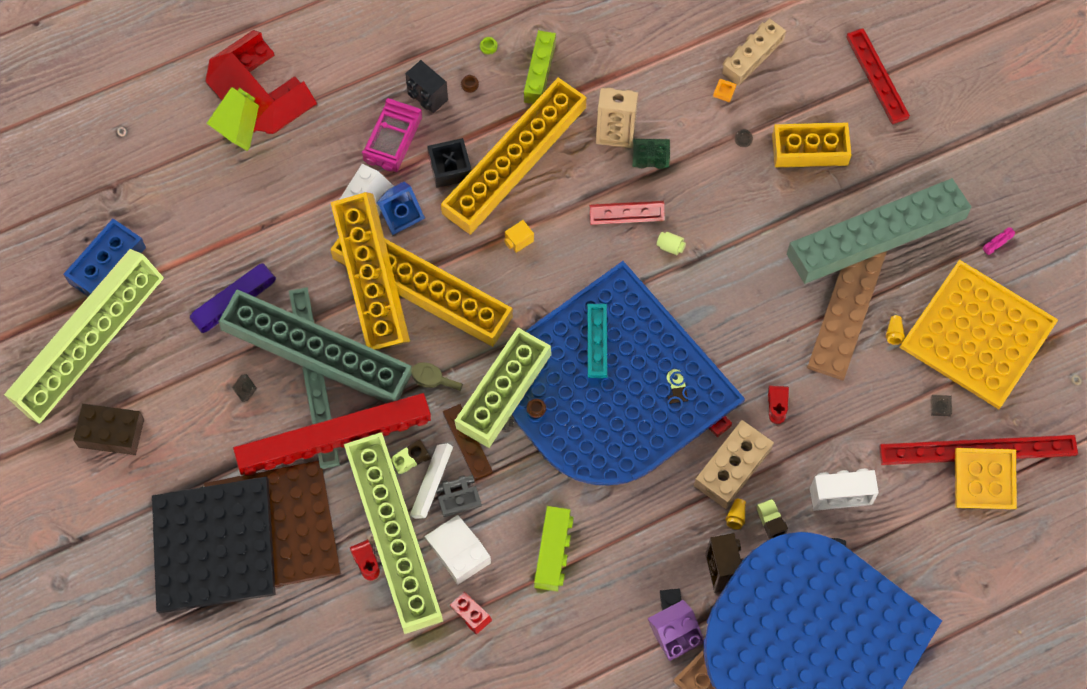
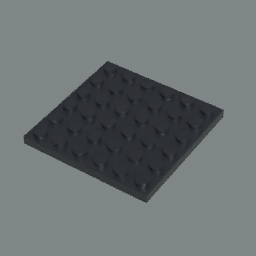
M267 477L152 495L156 612L165 613L276 595L269 479Z

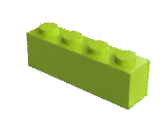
M538 30L524 88V103L534 104L545 92L556 45V33Z
M547 506L534 588L558 592L559 585L563 586L565 574H562L561 571L562 566L566 567L568 555L564 554L565 547L570 545L571 535L567 534L568 528L573 527L574 517L570 516L571 509Z

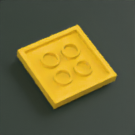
M956 448L955 508L1017 509L1016 450Z

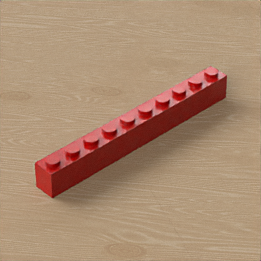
M421 393L233 447L240 474L249 476L262 469L271 470L279 464L284 463L287 465L300 458L309 459L314 454L321 452L329 453L334 448H345L344 444L381 432L383 437H385L390 432L397 430L400 432L405 431L414 425L423 426L428 421H431V413L425 395Z

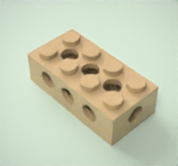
M601 88L597 115L596 144L632 148L638 92Z
M741 420L697 476L694 487L726 509L770 453L774 442ZM730 463H736L738 466H732ZM719 477L725 478L726 481L719 480Z

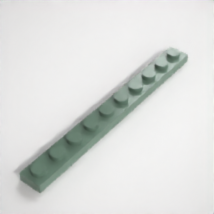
M308 287L290 290L289 295L293 314L314 323ZM302 366L312 425L331 420L324 376ZM334 448L329 453H318L320 468L326 469L340 466L337 448Z

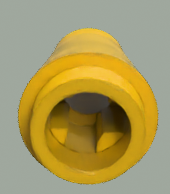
M898 315L891 316L885 335L889 344L899 345L905 338L902 318Z
M734 499L726 517V525L729 528L738 530L745 524V500Z

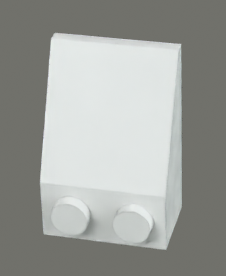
M456 515L425 536L457 585L491 564L490 555L459 515Z

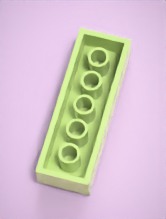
M517 328L455 419L456 429L490 448L550 358L551 346Z

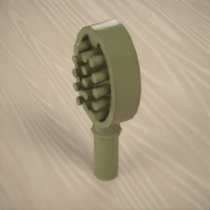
M423 362L414 365L412 368L414 381L423 387L434 388L442 384L459 391L462 389V383L443 377L440 369L433 364Z

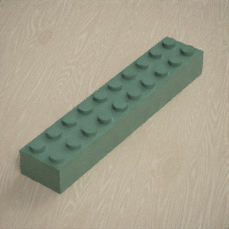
M953 178L792 241L789 244L787 256L804 284L965 220L972 207Z
M238 289L219 320L221 331L384 403L399 400L412 375V366Z

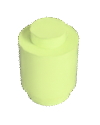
M661 232L657 240V246L660 249L678 255L679 252L682 253L686 246L683 237L670 232Z

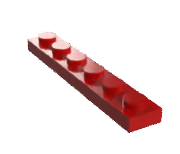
M864 28L847 33L846 38L891 124L909 119L910 115Z

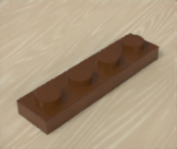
M461 404L444 410L443 415L474 480H478L493 473L480 443L456 429L455 419L463 409Z

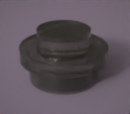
M746 129L740 130L735 135V142L740 147H748L753 142V135Z

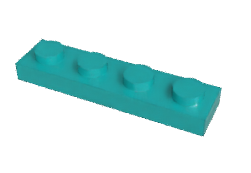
M588 304V378H607V304Z

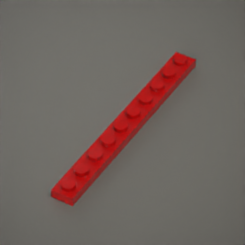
M1075 435L880 444L879 446L881 465L955 462L956 448L1016 450V459L1077 456L1078 454Z

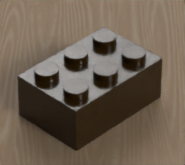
M82 403L73 441L78 448L136 456L144 417L140 411Z
M734 533L710 537L705 556L714 593L724 590L736 569L744 560V558H740L739 551H741L740 540L735 538Z

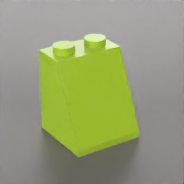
M231 87L206 124L232 143L248 151L251 145L259 105L254 102L255 98L241 88L237 91Z

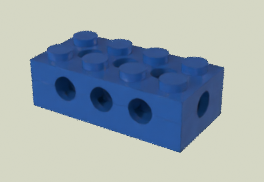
M112 219L63 275L71 286L89 297L129 249L142 253L146 246L140 236L115 219Z

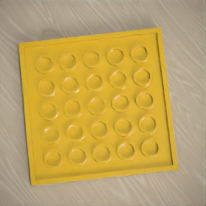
M959 260L899 348L999 410L1058 319Z

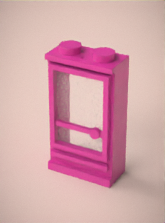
M387 98L365 149L362 151L363 160L369 165L380 166L386 171L398 172L422 120L421 109Z

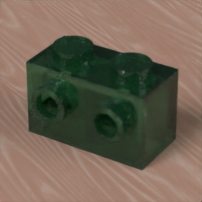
M633 139L632 167L641 169L646 167L658 169L669 167L670 139Z

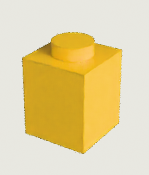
M522 220L505 231L504 242L509 249L512 248L517 253L534 242V233L525 221Z

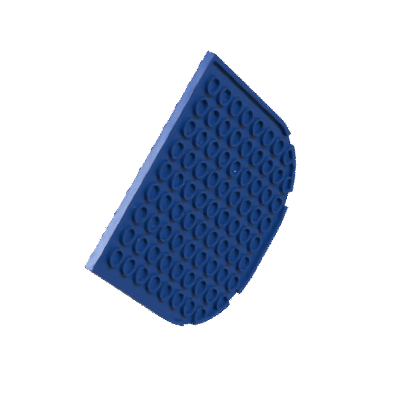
M622 261L525 331L550 345L551 356L512 413V417L542 456L558 471L580 482L608 486L628 483L647 475L741 405L745 398L628 265ZM588 304H607V378H588ZM673 369L679 370L671 374L670 381L675 386H681L685 383L686 387L683 389L682 394L688 402H682L679 397H671L668 400V396L673 395L671 384L667 381L669 371ZM675 374L683 376L684 380L682 383L676 384L673 382L672 378L674 380L678 379ZM532 399L544 401L546 404L545 414L539 418L531 417L527 412L529 401ZM672 399L680 401V403L669 404Z
M788 533L769 539L753 549L738 566L720 594L707 620L708 626L706 638L704 639L705 665L710 682L715 689H902L942 620L841 543L815 533Z

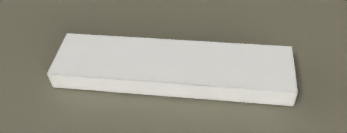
M439 444L436 446L410 513L411 517L415 519L426 518L453 446L450 444Z

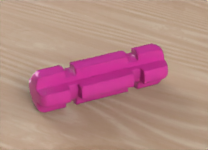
M1008 227L1004 232L993 238L991 242L985 244L983 251L990 255L994 250L1005 244L1007 240L1013 238L1015 231Z

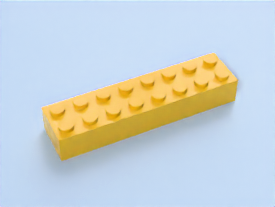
M364 192L330 202L366 346L378 351L410 342L373 193Z

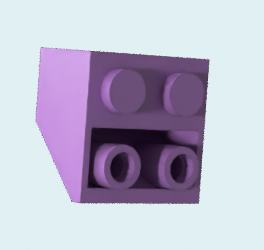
M684 600L648 618L652 631L669 661L704 643L695 614Z

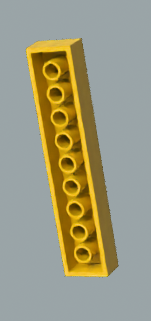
M558 77L441 203L442 215L471 235L586 109L587 97Z
M338 238L330 249L332 258L346 266L340 239ZM385 239L399 296L494 347L513 318L512 307Z

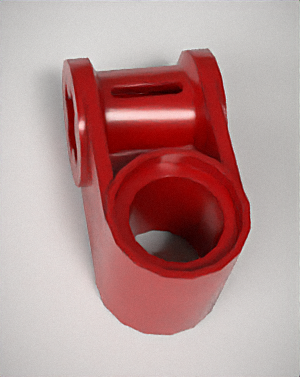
M788 386L768 387L769 419L774 424H781L786 420L789 399Z
M367 539L349 547L363 577L369 581L377 579L380 569L369 540ZM371 566L373 570L369 571L367 568Z

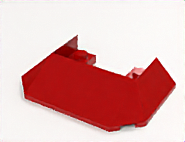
M252 30L209 59L205 82L221 101L231 87L237 91L241 88L255 98L254 102L259 105L253 132L262 131L266 132V134H274L317 105V102L305 82H300L295 76L269 94L264 90L250 72L275 55L273 50L263 40L262 33Z

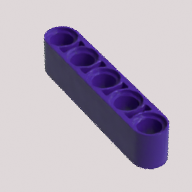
M264 263L259 264L192 312L190 320L201 333H205L219 324L221 316L237 289L256 297L275 282L276 277Z

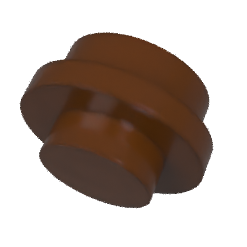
M467 75L461 81V88L465 92H475L479 87V81L473 75Z
M532 399L527 404V412L531 417H542L546 412V404L541 399Z

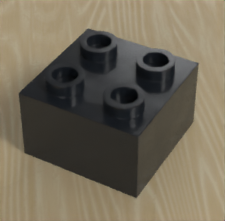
M422 60L405 73L408 95L412 99L418 100L425 110L435 113L448 101L447 81Z
M463 138L427 146L436 188L461 183L472 171Z

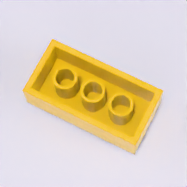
M848 123L774 125L772 141L775 167L848 166L851 158Z

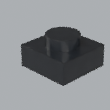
M680 588L660 590L662 611L682 601Z

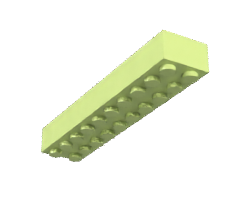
M129 249L4 395L28 418L40 424L164 277L143 254Z
M382 432L344 444L404 634L443 622Z

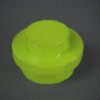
M485 37L480 42V50L484 54H493L498 48L496 40L492 37Z

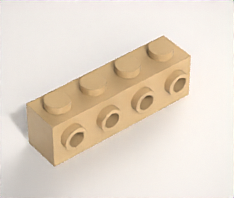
M770 18L765 23H761L757 28V32L754 35L750 34L745 44L738 46L731 58L727 57L725 59L722 74L739 86L784 41L786 30Z

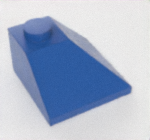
M406 182L388 189L377 202L392 235L425 219L411 186Z

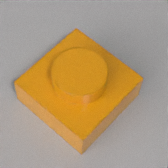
M719 79L713 97L731 102L737 84Z

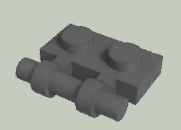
M463 475L457 480L450 482L447 480L442 481V484L438 485L436 493L445 492V495L438 497L443 517L482 507L477 487L468 488V484L475 483L473 475L467 477ZM462 487V490L451 493L450 489Z

